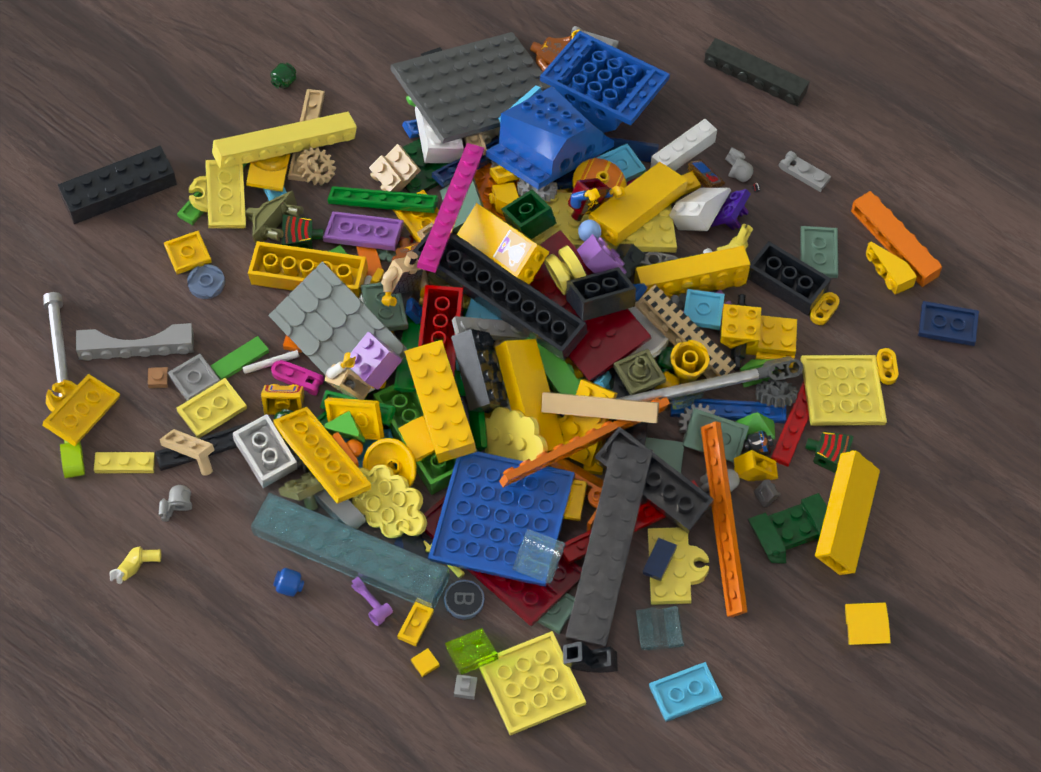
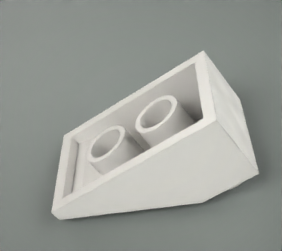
M699 188L677 201L669 216L673 219L678 230L708 231L731 189Z

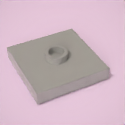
M201 354L167 372L186 401L221 381Z

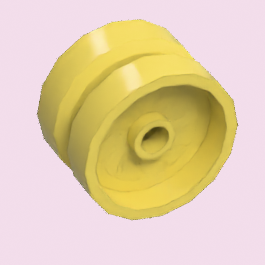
M568 245L558 251L559 258L551 254L544 260L547 270L563 295L566 294L567 281L586 276L580 261Z

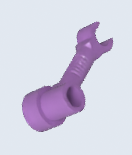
M359 577L352 580L353 584L351 586L374 608L368 615L371 621L376 626H379L385 621L386 617L393 613V610L388 603L381 605L367 590L363 581Z

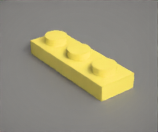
M95 452V473H154V452Z

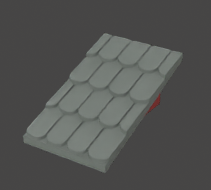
M323 261L268 315L325 375L333 364H337L340 361L343 362L345 353H351L367 332L381 339L401 359L405 357L404 351L408 350Z

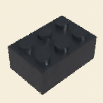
M619 267L567 281L566 300L582 321L635 307L636 288Z

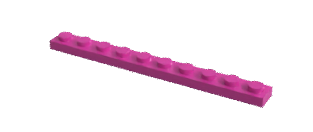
M470 143L466 144L418 260L417 268L436 272L483 156L484 147Z

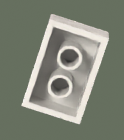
M267 414L233 432L234 442L262 488L297 470V461Z

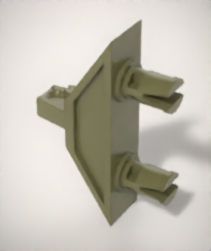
M293 190L263 203L260 208L249 207L245 211L247 219L253 222L252 236L255 245L257 241L265 242L268 237L280 241L279 237L283 238V230L276 229L283 221V215L289 214L300 217L299 214L303 215V207L297 206Z

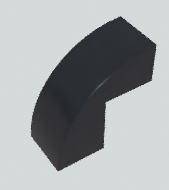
M582 641L563 645V664L569 668L584 672L618 671L617 651L611 646L591 650Z

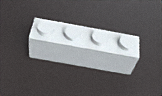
M703 119L655 153L651 158L650 168L661 162L676 171L715 143L717 129L706 119Z

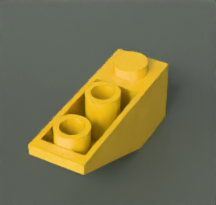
M873 242L868 243L866 257L869 261H872L877 273L885 280L888 289L892 290L896 295L914 287L917 276L907 262Z

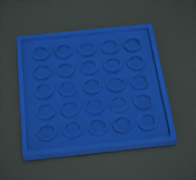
M478 451L456 458L428 560L546 587L575 472L546 467L503 488L499 482L504 475L503 472L510 467H514V469L519 467L523 461Z

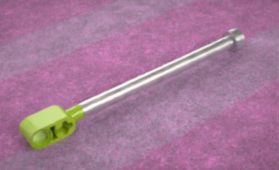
M50 292L43 296L44 308L49 313L58 383L63 382V379L69 380L60 315L63 300L60 293ZM64 440V443L60 444L65 479L85 475L81 442L73 446Z

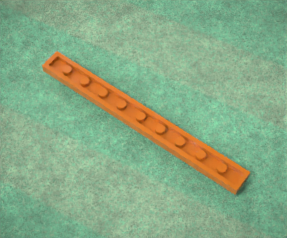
M667 397L661 400L656 398L651 401L659 403L658 414L663 412L670 404ZM618 419L614 422L611 420L607 421L601 426L602 428L597 430L592 428L581 438L576 436L566 445L561 443L555 446L553 451L549 453L544 451L532 461L527 459L515 469L514 467L508 468L503 472L504 475L499 482L504 488L611 437L618 427L625 430L640 422Z
M715 421L702 426L701 434L710 496L714 499L712 513L727 617H735L747 613V605L721 423Z

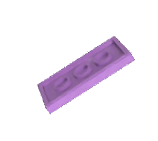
M333 211L324 233L323 241L395 251L404 226V220Z

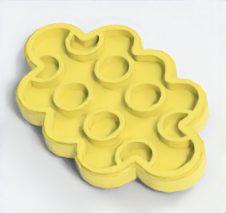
M506 407L495 408L491 417L485 418L487 435L485 453L520 461L527 459L532 461L540 453L548 452L547 442L545 438L539 435V424L535 418L525 417L521 411H510Z
M376 465L371 470L358 467L372 485L371 490L353 497L352 504L365 515L369 526L380 528L382 534L387 538L396 539L404 533L409 536L422 534L426 529L427 520L420 511L423 504V497L420 491L415 488H409L408 480L403 476L394 475L393 470L386 465Z

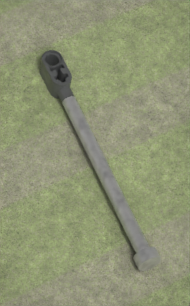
M783 357L766 361L759 368L616 399L651 402L656 398H659V400L665 397L670 399L763 378L782 380L800 375L803 365L801 361L795 358ZM793 362L794 367L789 371V365Z

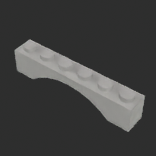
M191 323L172 324L166 330L154 336L137 340L112 338L96 329L76 330V352L79 360L86 361L99 358L111 359L115 357L129 358L131 356L148 357L150 355L188 354L194 352V333Z

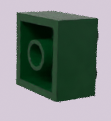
M533 189L502 208L506 222L530 239L535 238L557 224L552 208Z

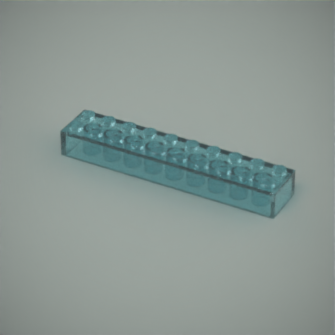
M268 493L251 525L255 536L351 577H359L365 583L412 603L416 601L432 609L435 608L450 578L449 568L272 493Z

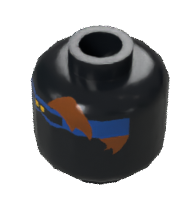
M763 430L748 434L747 440L744 441L747 452L753 450L764 456L771 453L770 447L774 446L771 435L767 436Z

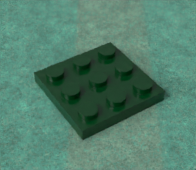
M420 138L402 147L421 170L404 187L408 193L416 194L422 190L427 192L440 185L432 178V172L449 163H424Z

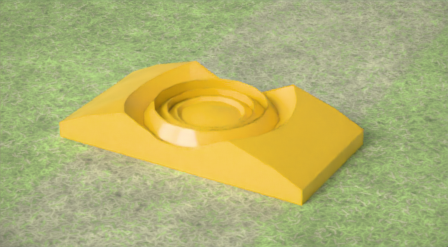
M291 153L250 162L246 186L283 192Z

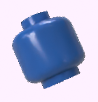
M283 568L281 571H277L273 586L276 587L277 593L294 597L297 591H302L304 581L301 580L300 572Z

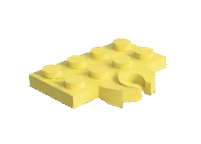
M206 160V176L195 178L189 187V193L201 192L202 196L195 197L190 195V203L196 209L208 212V228H246L243 164L220 169L216 160Z
M680 527L648 528L649 556L658 538L677 545V549L662 581L650 577L651 605L690 604L691 585L703 582L709 572V566L705 565L702 568H697L694 563L697 561L709 563L707 554L697 546L689 545L688 533Z

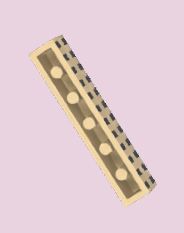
M656 285L647 291L635 304V307L674 346L680 342L695 340L706 347L710 360L707 369L702 374L707 379L727 375L736 366Z

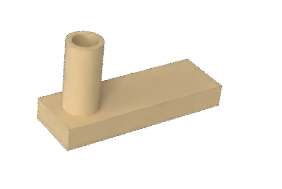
M175 429L159 439L161 446L197 459L202 475H209L213 472L208 457L214 451L213 444Z

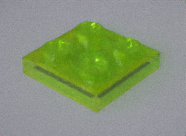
M482 628L445 643L446 650L461 675L499 659L496 650Z

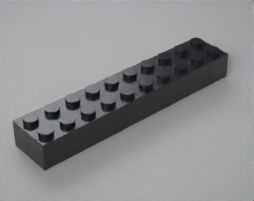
M430 231L413 250L418 255V260ZM451 233L434 274L453 287L463 288L465 295L529 338L536 339L539 345L565 361L588 333L586 323Z
M616 441L613 442L566 633L567 640L582 641L584 644L600 648L607 647L653 450Z

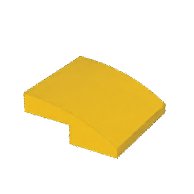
M424 416L398 428L406 445L412 451L416 462H419L433 452L435 453Z
M886 603L845 604L849 645L891 643Z

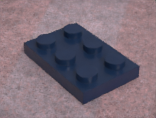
M923 301L918 336L974 346L976 343L979 311Z

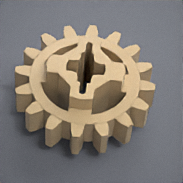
M310 147L308 150L305 149L297 158L299 160L296 163L299 166L297 171L303 173L301 178L306 177L307 183L313 181L314 185L318 182L320 185H323L325 182L328 183L335 175L336 167L332 166L335 161L329 159L331 157L330 154L325 155L326 150L320 152L319 147L315 150Z

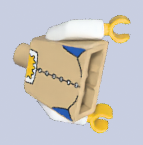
M347 352L344 355L343 362L340 361L337 364H333L327 370L325 381L342 393L355 399L364 400L367 394L375 390V388L348 369L354 367L356 356L350 358L351 353ZM385 381L384 384L380 387V389H382V388L385 387L386 381Z

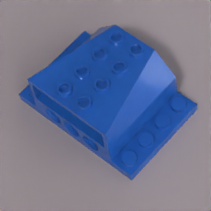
M581 31L577 32L540 75L541 82L553 86L575 109L603 133L616 130L621 122L632 125L670 79L669 73Z
M551 86L501 113L499 144L486 150V157L539 190L576 169L582 162L595 158L614 147V140L604 135L601 130L586 119Z

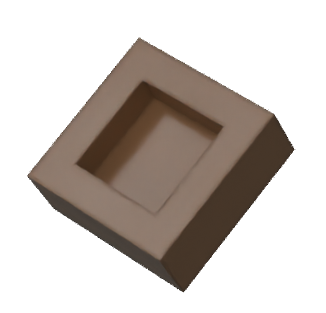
M168 367L148 368V388H168Z

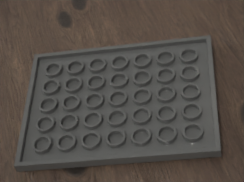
M513 32L391 64L390 69L442 144L500 127L499 117L501 113L511 108L535 85L541 87L542 91L551 87L540 81V75L543 72Z

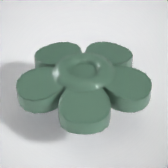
M377 249L381 261L387 260V262H391L392 257L396 256V251Z

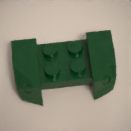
M817 493L801 499V504L769 516L765 512L749 518L748 522L770 562L786 563V550L815 539L819 541L827 505L821 495Z

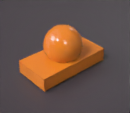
M339 432L333 434L334 440L354 464L359 467V462L356 458L363 452L362 443L357 439L345 442Z

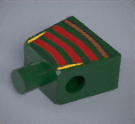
M283 215L282 230L284 235L282 245L313 249V240H323L324 229H313V220L311 218Z
M823 431L820 441L808 438L805 449L816 452L813 460L815 464L836 474L840 455L850 451L854 436Z

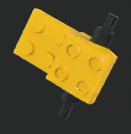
M744 294L738 295L737 305H723L720 342L731 349L730 358L736 364L733 370H740L741 360L745 358L746 354L756 355L757 352L795 355L797 319L761 316V307L747 306L745 304L746 295Z

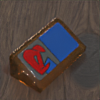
M701 159L688 163V171H693L698 181L705 188H720L725 184Z

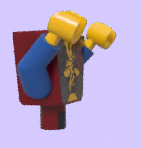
M598 178L577 180L568 201V206L574 210L571 217L576 221H581L584 215L590 214L597 209L604 198L612 197L613 194L615 198L625 196L624 188L614 186L611 189Z

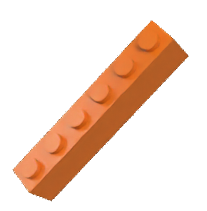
M869 191L853 202L851 212L888 252L908 263L916 274V281L921 287L939 277L942 269L940 262L929 253L925 246L918 242L915 235L905 228L904 224L893 215L892 211L884 206L878 196Z

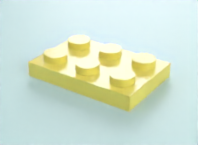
M226 378L176 409L196 437L201 438L246 410L247 405Z

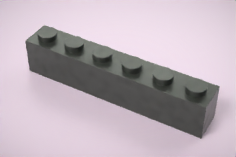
M717 38L714 39L705 53L704 63L708 66L731 75L742 82H746L757 89H761L789 104L798 107L807 93L809 81Z

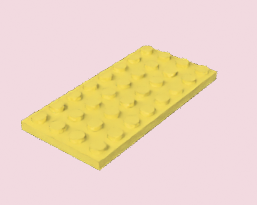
M557 192L555 199H550V202L545 201L552 208L557 224L532 240L540 245L561 230L578 249L584 243L578 235V228L582 222L589 220V214L584 215L581 221L574 220L571 217L574 210L568 206L572 193ZM671 205L620 244H634L641 252L676 253L677 243L673 219L669 216L672 211ZM606 241V243L608 244L607 246L610 249L613 248L616 250L619 246V244L617 246H614L610 242Z

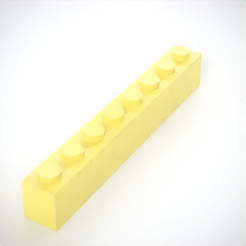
M348 111L214 140L212 154L220 169L300 152L310 147L314 149L325 145L355 139L357 126Z

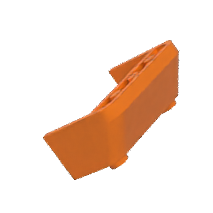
M565 458L548 466L575 472L574 480L586 481L588 502L593 507H598L604 480ZM596 511L587 522V531L593 527Z

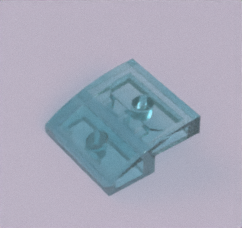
M527 529L513 570L551 584L558 568L559 559L566 545L564 542Z
M678 606L658 610L656 607L636 611L642 650L684 646Z

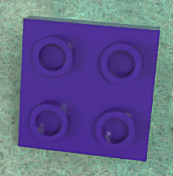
M747 189L729 193L711 227L726 224L732 230H735V228L739 229L741 224L738 222L737 217L738 215L742 217L743 214L747 215L749 213L744 205L751 193Z

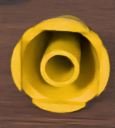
M688 340L687 342H680L671 352V364L681 384L694 382L709 365L710 359L707 349L698 341Z

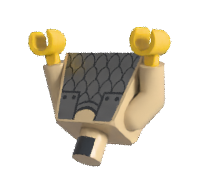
M410 251L405 258L394 259L388 270L383 274L381 281L383 292H385L381 300L383 305L388 307L396 306L397 299L391 295L420 290L421 287L420 297L424 299L425 285H429L426 270L417 268L418 255L415 252Z

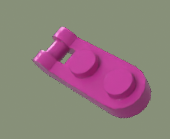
M276 361L271 367L272 375L275 379L289 385L303 386L305 391L314 396L318 394L319 386L325 381V377L321 374L287 361ZM309 379H310V380H313V383H312V384H311V383H308V380H309Z

